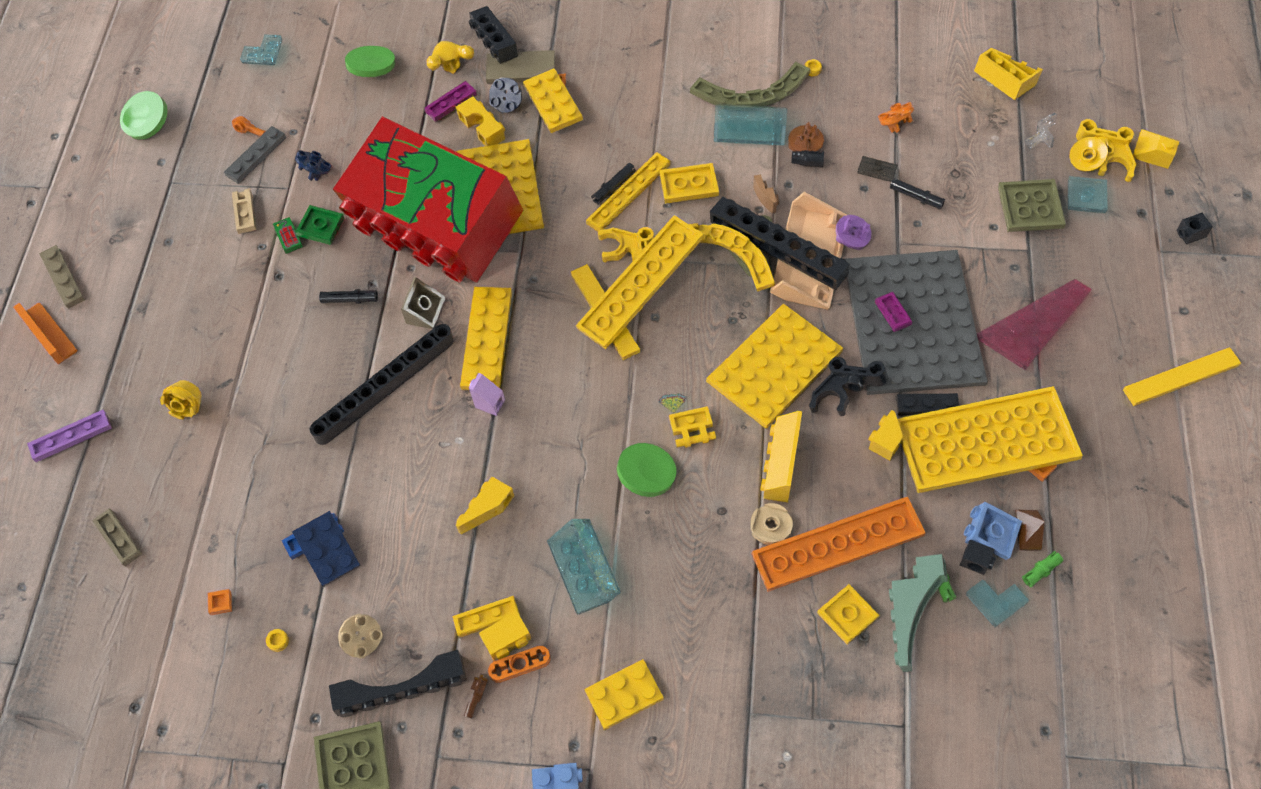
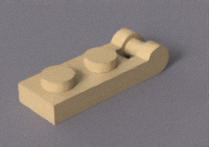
M244 189L243 192H232L238 234L257 230L251 189Z

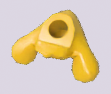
M440 41L435 46L432 55L428 57L427 66L432 71H435L441 65L446 72L454 74L460 67V58L472 59L474 57V49L467 45L460 46L450 41Z

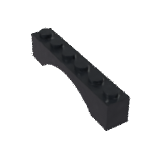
M454 650L437 655L419 674L398 684L369 686L351 679L329 685L332 710L337 716L349 717L359 710L370 711L375 709L377 705H392L402 698L413 699L418 697L420 693H435L445 686L456 687L461 685L463 681H467L462 655L459 650Z

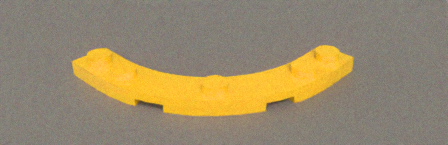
M689 224L703 233L704 238L700 243L719 245L739 256L748 267L757 292L775 286L772 273L764 255L748 237L723 225Z

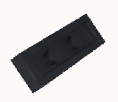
M958 393L897 394L896 396L898 415H917L959 406Z

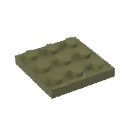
M1055 179L999 182L998 191L1007 232L1064 229L1066 223Z
M380 721L314 737L319 789H391L383 728Z

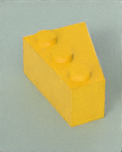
M993 48L988 49L979 56L974 72L1014 100L1036 86L1043 69L1039 67L1037 70L1026 66L1027 62L1022 61L1019 63L1012 60V56Z

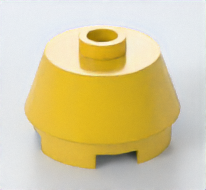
M180 380L163 390L160 402L161 405L165 404L170 410L168 413L171 416L183 420L185 417H192L198 413L202 394L195 384L186 380Z

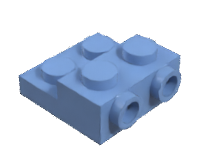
M987 502L975 506L970 513V517L973 518L972 523L964 530V536H966L965 543L968 544L969 540H973L995 549L993 554L1005 560L1009 559L1022 521Z
M577 763L558 764L549 768L532 769L533 789H579V783L583 782L582 768H578Z

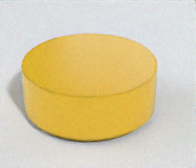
M811 59L805 63L804 66L810 68L808 76L814 77L821 73L822 64L820 61Z
M281 629L270 631L266 637V645L274 652L283 651L289 644L288 635Z

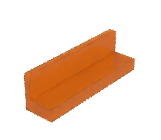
M20 303L13 307L57 364H60L77 352V349L41 303H37L28 310H25Z

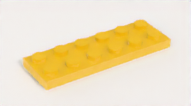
M474 287L460 382L461 390H469L471 381L477 377L478 373L483 374L500 388L512 298L511 288Z

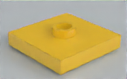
M850 584L817 611V614L847 645L880 616Z

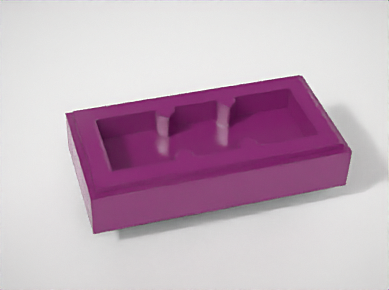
M893 292L875 299L876 305L894 332L912 325L911 318Z

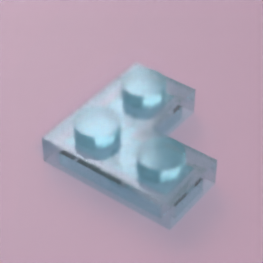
M265 34L261 47L244 46L240 58L243 64L275 65L283 41L281 35Z
M981 580L965 594L995 628L1029 602L1028 598L1015 584L998 596L984 580Z

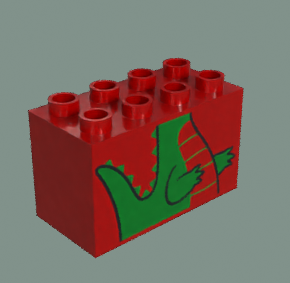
M383 116L333 188L334 192L342 200L339 209L354 219L352 225L358 231L367 236H371L374 231L383 234L384 236L381 240L398 252L404 246L414 250L411 254L412 257L427 267H431L434 261L443 265L442 272L458 283H461L464 277L478 283L524 211L506 175Z

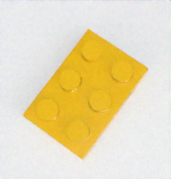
M713 163L659 170L665 204L719 196Z
M644 659L584 689L604 731L664 700Z

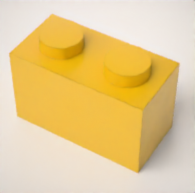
M517 611L479 632L493 661L507 657L510 651L515 648L525 647L529 640H531L530 633Z

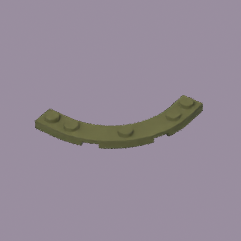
M795 61L785 75L771 84L769 88L746 91V93H735V90L716 86L699 77L690 88V93L704 101L721 107L732 109L760 108L774 104L793 93L810 74V68Z

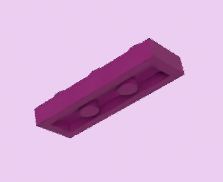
M464 81L424 109L437 122L454 111L459 104L472 96L475 97L477 93L467 81Z

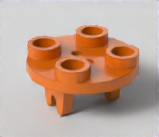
M911 102L903 105L896 103L890 107L891 110L878 116L881 125H887L892 133L894 131L898 133L900 131L898 123L901 120L904 123H911L913 121L911 113L914 111V107Z

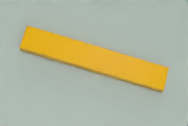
M656 152L586 219V224L597 232L598 230H604L659 176V170H665L671 165L670 160Z
M586 264L571 271V276L592 308L605 292ZM627 327L612 342L622 360L640 353V348Z
M1229 347L1125 386L1123 391L1132 405L1136 406L1236 368L1241 362Z

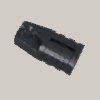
M792 151L791 163L806 167L823 168L824 151Z

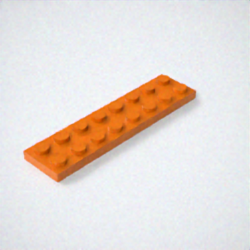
M907 496L752 551V556L767 592L921 538L925 536L926 532Z

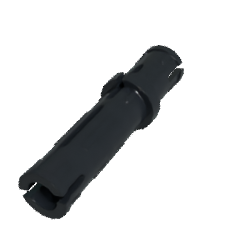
M627 163L608 182H604L601 188L591 196L593 202L599 205L607 196H611L617 187L636 172L634 165Z
M894 178L890 184V189L919 200L923 205L928 204L941 210L945 203L944 198L931 194V191H924L897 178Z
M355 289L354 291H320L319 300L321 303L355 302L356 304H361V302H377L378 292L377 290L361 291L360 289Z

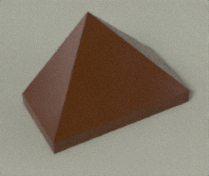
M1016 509V518L1022 521L1018 532L1019 550L1041 551L1045 521L1038 510Z

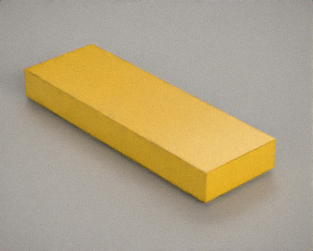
M513 595L452 617L457 635L461 638L484 630L516 611L519 614V610Z

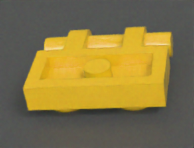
M708 406L669 415L673 435L682 434L681 439L675 440L677 448L682 446L685 448L691 447V444L700 442L705 444L709 443V440L716 439L715 431L708 433L706 431L707 428L713 427ZM699 430V435L689 437V432Z

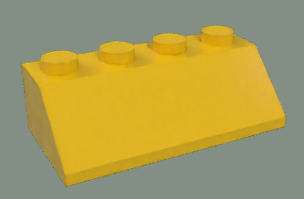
M802 411L776 417V423L771 424L770 436H773V441L768 442L767 454H770V459L765 460L763 471L767 473L766 479L762 478L760 491H764L763 499L788 503Z

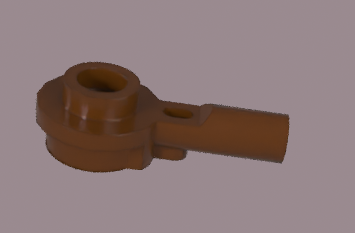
M480 673L479 678L474 677L471 690H474L471 702L467 704L464 713L465 717L472 719L477 702L479 703L488 681V678L483 677L484 674Z

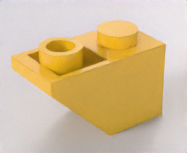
M893 410L887 416L883 415L878 424L880 426L877 431L873 430L868 439L871 441L869 450L889 461L900 447L903 438L896 413Z

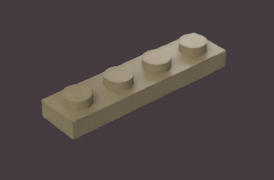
M55 245L39 253L64 305L69 309L84 301L85 299L58 246Z

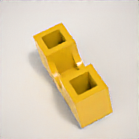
M472 96L456 106L458 118L468 129L480 124L476 127L479 141L484 146L495 145L505 140L503 124L495 120L494 115L485 109L481 101H477Z

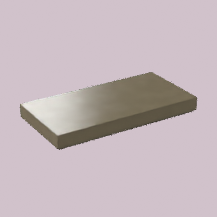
M555 51L518 52V57L501 64L489 53L487 54L486 82L491 84L500 78H511L516 82H523L555 68Z

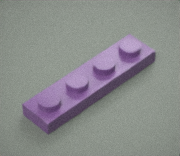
M101 410L27 444L32 459L38 462L112 429L107 413Z

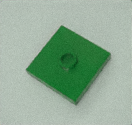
M309 205L295 231L296 236L331 245L344 220V214Z

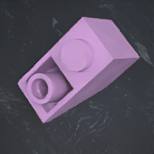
M478 373L477 377L469 385L475 408L497 416L505 401L503 391L483 374Z

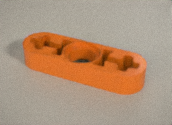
M536 646L492 662L488 668V673L494 682L501 683L546 667L550 663L551 656L546 647ZM541 652L542 655H546L543 657V661L541 662L539 661V659H535L538 657L537 653ZM529 655H530L531 661H532V663H533V665H531V666H530V662H529V660H528V658H527V656H529ZM517 659H523L526 662L525 667L521 670H517L513 666ZM507 663H509V666L512 671L511 673H509L508 669H506L508 668L506 665ZM497 667H500V669L503 670L501 672V676L493 674L496 672Z

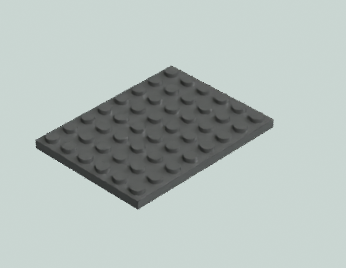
M958 250L845 259L850 264L849 275L846 278L862 367L867 368L871 362L880 361L884 364L888 374V382L883 386L865 385L867 395L986 386V373ZM890 292L895 294L912 320V325L896 332L892 330L875 303L876 298Z

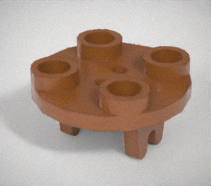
M810 122L794 128L788 137V147L793 151H819L824 144L823 134L817 129L816 125L811 126Z

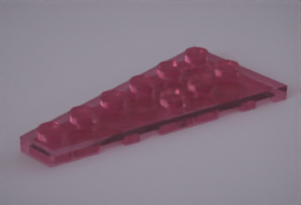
M1074 279L977 333V338L1023 370H1026L1088 296L1091 289Z

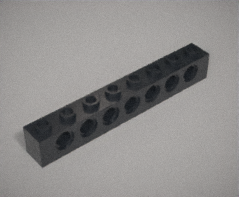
M722 196L710 210V222L712 224L723 225L742 233L760 250L834 290H837L849 275L850 264L845 259L838 258L828 250L817 247L811 241H806L796 233L782 228L779 224L770 222L764 216L755 214L749 208L738 205L732 199Z

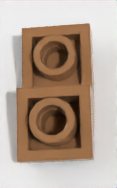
M761 174L754 175L753 188L758 199L772 214L776 213L777 205H779L778 194H774L773 187L767 188V183L763 181Z

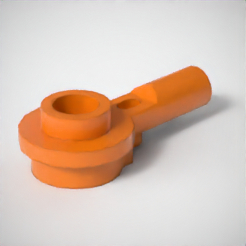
M238 116L232 120V126L237 132L246 133L248 131L258 136H262L266 132L255 127L243 116Z

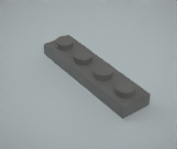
M271 126L224 171L225 176L239 184L286 139L285 133Z

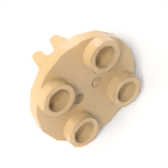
M357 614L349 617L340 627L338 634L339 645L342 650L351 657L361 659L375 651L383 637L378 622L366 614Z

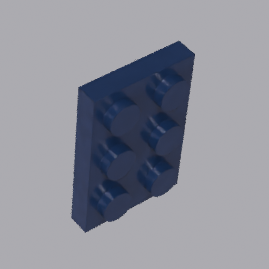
M330 511L292 531L323 587L361 566Z

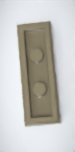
M110 508L92 520L123 566L128 565L142 555L138 546Z

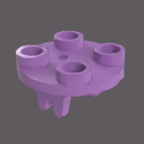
M855 215L843 216L836 224L837 242L849 248L862 250L871 239L870 224Z

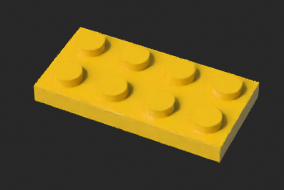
M555 68L523 81L525 89L550 133L583 120L582 114Z

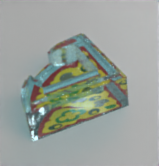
M680 393L665 394L659 398V403L673 413L686 401V396Z

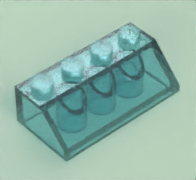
M716 104L713 142L785 145L787 107Z
M571 519L547 540L577 615L607 604L621 593L590 519Z

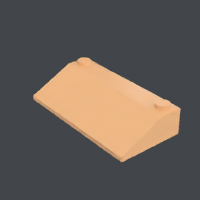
M803 192L792 201L786 230L796 233L802 239L811 241L817 247L826 249L834 256L841 258L844 245L836 240V224L839 219L847 214ZM778 259L773 277L775 286L771 287L770 293L785 301L827 310L830 308L834 289Z

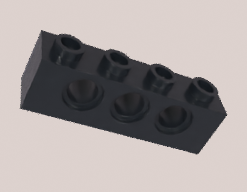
M488 6L469 12L470 20L468 22L470 28L476 31L478 39H482L485 48L490 50L493 58H496L501 64L518 57L516 42Z

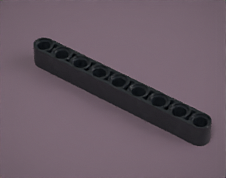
M439 324L315 420L310 425L309 430L316 443L326 445L447 350L454 342L450 327L446 324Z

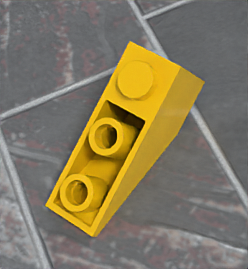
M494 477L484 482L480 490L481 492L470 501L467 511L458 517L456 522L458 532L462 535L503 513L514 498L513 489Z

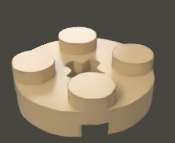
M768 503L759 509L757 508L752 514L750 523L753 537L766 545L788 539L793 527V520L787 513L788 511L783 506L775 503ZM773 520L777 527L768 528L766 522L770 523Z

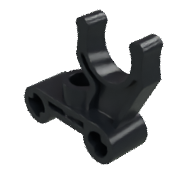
M842 357L832 358L828 364L831 374L812 392L809 404L810 410L813 413L817 412L820 400L826 396L834 395L840 398V403L837 407L838 414L845 416L850 402L845 389L859 392L863 390L864 385L876 387L885 385L888 382V374L884 364L880 361H874L865 368L848 366Z

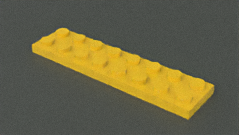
M674 215L577 323L576 328L606 350L703 240V233Z

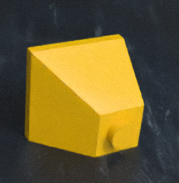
M1141 129L1133 157L1134 159L1168 169L1180 141Z

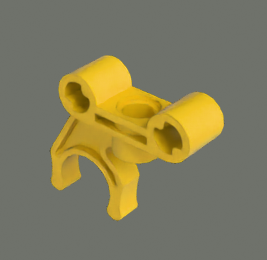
M1091 119L1083 120L1076 133L1077 140L1079 141L1085 137H1096L1101 139L1108 149V157L1099 168L1098 175L1104 176L1108 163L1119 162L1127 169L1125 181L1130 182L1132 180L1136 167V162L1129 147L1134 136L1133 130L1128 127H1121L1115 132L1097 128L1096 123Z
M648 227L640 228L637 233L617 228L598 230L599 240L612 238L620 244L614 251L602 252V261L605 263L608 261H619L627 252H630L633 262L654 238L653 230Z

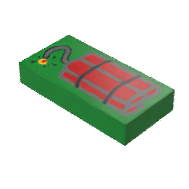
M290 217L273 223L285 254L303 247L299 237L296 236V230Z

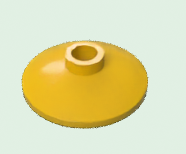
M1085 137L1072 146L1069 158L1071 164L1076 169L1089 172L1100 168L1105 163L1108 157V149L1101 139ZM1088 155H1092V156H1093V157L1090 158V159H1087V158H1086Z

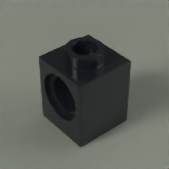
M1202 212L1182 219L1176 231L1187 245L1206 238L1213 226Z
M969 540L959 566L984 575L987 569L992 570L996 558L992 556L995 549Z

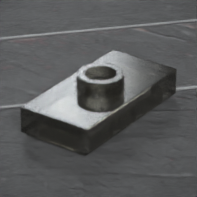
M862 156L857 173L892 182L898 165Z

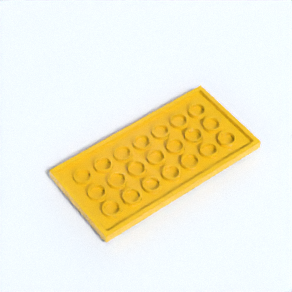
M1054 386L897 419L903 436L901 444L918 493L1081 460L1083 456Z

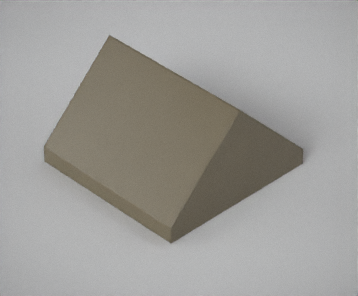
M417 277L411 283L401 311L406 324L433 329L445 296Z

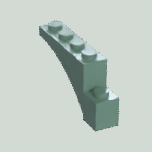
M942 554L916 557V565H913L915 578L892 581V588L889 589L890 601L894 604V609H891V619L893 623L895 622L896 630H893L894 644H897L898 652L894 653L895 663L899 665L903 672L912 671L913 641L921 615L941 584L948 582L946 561Z

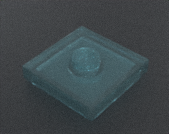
M1069 176L1068 210L1106 214L1107 180Z

